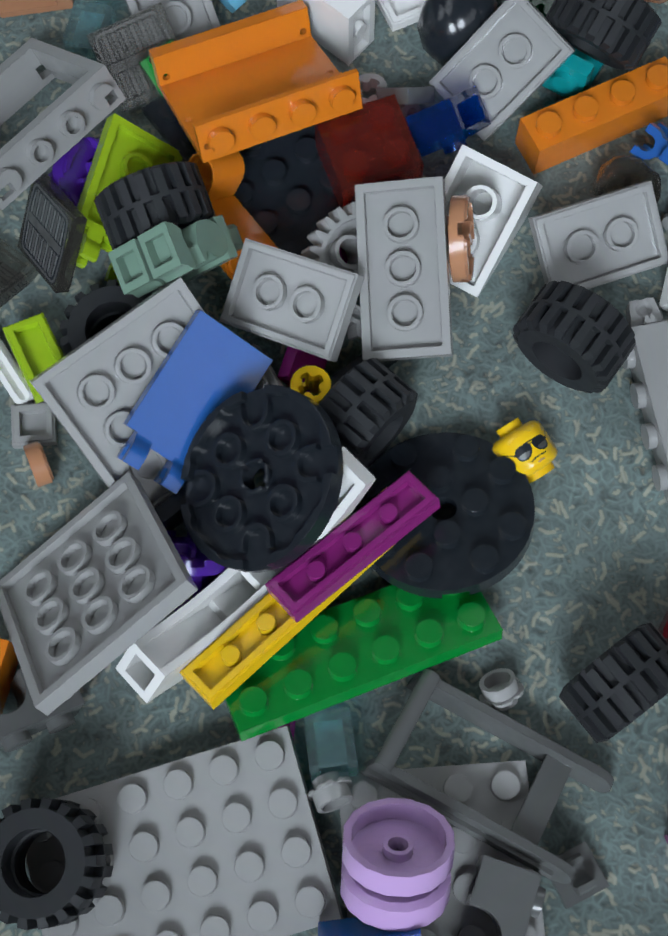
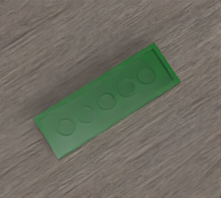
M390 585L320 612L224 701L242 742L501 640L503 629L481 592L470 595L469 591L442 595L441 599L418 596Z

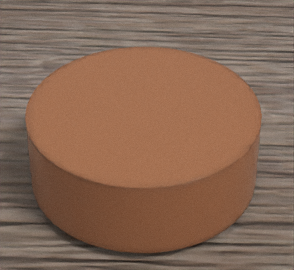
M36 441L23 446L37 486L41 487L52 483L54 477L41 442L38 443Z

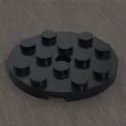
M264 385V388L249 393L240 391L223 401L212 411L198 429L189 446L181 474V479L186 481V504L180 506L185 527L192 541L213 562L227 568L249 573L268 572L283 567L296 560L315 543L337 508L343 479V454L340 439L331 418L318 403L291 388L280 385ZM263 467L265 470L263 482L266 483V486H259L255 489L254 476Z
M450 432L430 433L410 438L390 448L368 469L376 480L355 507L353 514L408 470L439 498L440 506L450 507L453 505L456 513L448 520H438L430 515L400 539L371 567L382 578L397 588L429 598L442 599V595L468 591L472 595L495 585L510 574L519 564L532 539L535 504L533 492L526 475L516 471L515 463L511 459L495 455L492 451L494 444L467 434Z

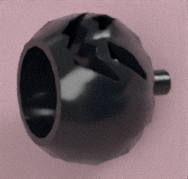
M426 0L417 24L423 49L439 64L444 66L502 5L501 0Z

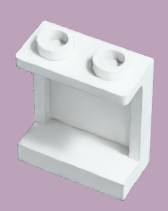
M277 0V7L299 0ZM302 0L308 8L311 35L314 40L348 66L374 41L375 0Z

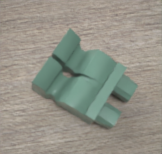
M219 215L210 219L196 221L182 230L175 224L164 221L137 236L138 239H132L110 251L108 255L123 294H131L140 298L179 277L187 283L238 257L237 251L242 249L243 242L237 226L234 224L226 225L223 215Z

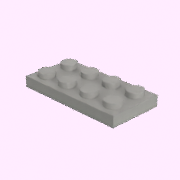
M443 176L356 184L355 207L359 275L364 276L359 292L363 361L370 358H377L381 362L453 356L446 197Z

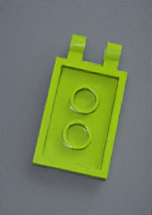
M115 113L106 119L71 223V227L80 231L81 235L72 247L68 262L83 269L86 267L88 260L93 263L98 260L100 249L108 253L112 251L94 202L97 195L113 182L129 174L163 163L182 161L183 158L179 154V150ZM112 263L109 265L104 278L107 282L108 280L115 279L118 281Z

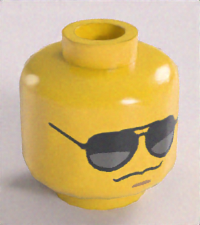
M519 417L496 430L500 439L494 443L492 451L498 457L511 459L515 463L516 471L525 474L529 483L536 481L555 468L552 461L557 456V448L539 421L531 420L522 424Z

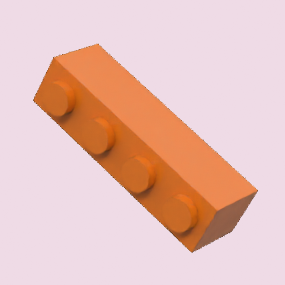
M664 56L520 118L515 144L533 175L649 125V123H654L668 117L667 57Z

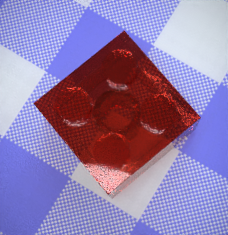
M395 94L362 104V109L315 125L316 148L338 204L342 209L351 202H355L356 184L423 178L424 163Z

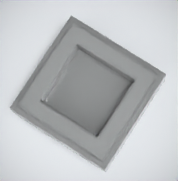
M45 402L11 405L12 447L14 449H21L23 446L36 441L38 443L41 442L42 446L58 445L57 418Z

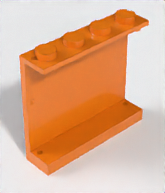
M302 0L148 50L157 86L203 163L363 108L358 70L355 68L343 73L337 70L312 37L308 8Z

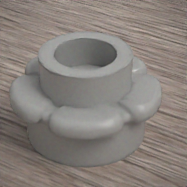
M500 668L486 673L479 681V687L482 692L479 700L490 707L492 706L497 711L511 709L517 704L518 698L524 693L523 684L519 683L518 678L510 669Z
M337 771L322 774L312 781L314 789L310 790L307 794L308 799L314 801L318 813L323 814L338 810L349 804L354 798L350 790L352 780L350 777H340Z

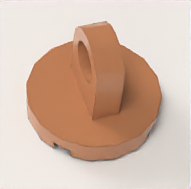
M454 195L450 200L449 216H446L451 277L453 282H470L474 272V257L471 254V245L473 239H475L473 205L470 203L468 195Z

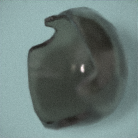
M632 155L613 156L601 165L592 183L594 197L643 181H652L656 203H658L661 198V178L641 158Z

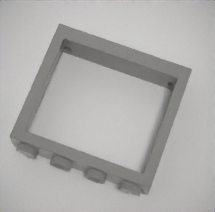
M30 38L0 64V126L54 78L72 84L70 88L0 149V191L6 185L10 188L4 196L0 197L1 210L5 209L126 99L104 64L35 38ZM41 64L44 65L46 69L38 74L36 69Z

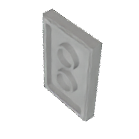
M505 0L429 83L434 86V89L483 141H486L576 50L530 0Z
M643 181L528 218L545 284H548L550 281H566L586 289H591L668 264V250L652 181Z
M245 238L219 322L323 359L337 362L364 276Z

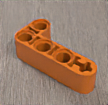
M238 151L206 163L202 162L197 153L193 154L188 162L197 164L215 211V216L223 215L226 225H236L243 244L245 238L278 248L234 196L245 173V164L240 152ZM241 250L237 251L238 257L220 265L231 280L233 279Z

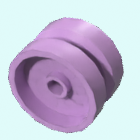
M385 798L368 802L353 811L344 824L340 895L347 909L363 923L386 931L407 932L425 927L440 917L450 898L451 869L453 867L455 850L454 831L446 818L429 805L401 798Z

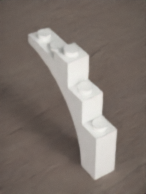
M344 446L342 447L343 479L338 505L324 531L312 546L350 516L376 480ZM292 562L278 569L260 573L242 572L227 568L188 603L153 627L145 636L130 646L115 669L146 703L150 702L183 680L180 671L268 593L265 584Z

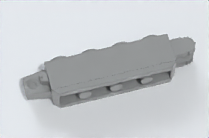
M654 297L629 301L626 307V318L629 322L628 325L634 331L636 345L622 366L624 369H631L634 383L630 386L631 401L635 409L642 410L645 424L641 425L642 442L646 450L652 449L656 465L652 466L653 483L657 491L664 492L667 503L668 321H664Z

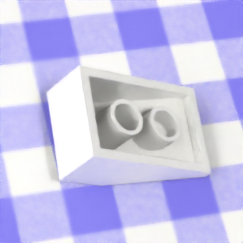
M462 144L444 179L446 216H449L452 196L468 195L470 197V203L473 205L475 239H473L471 245V254L474 257L473 278L469 283L453 282L449 263L450 284L478 298L524 223L543 186Z

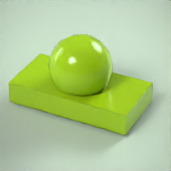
M42 312L2 328L36 404L44 400L30 383V380L64 357Z

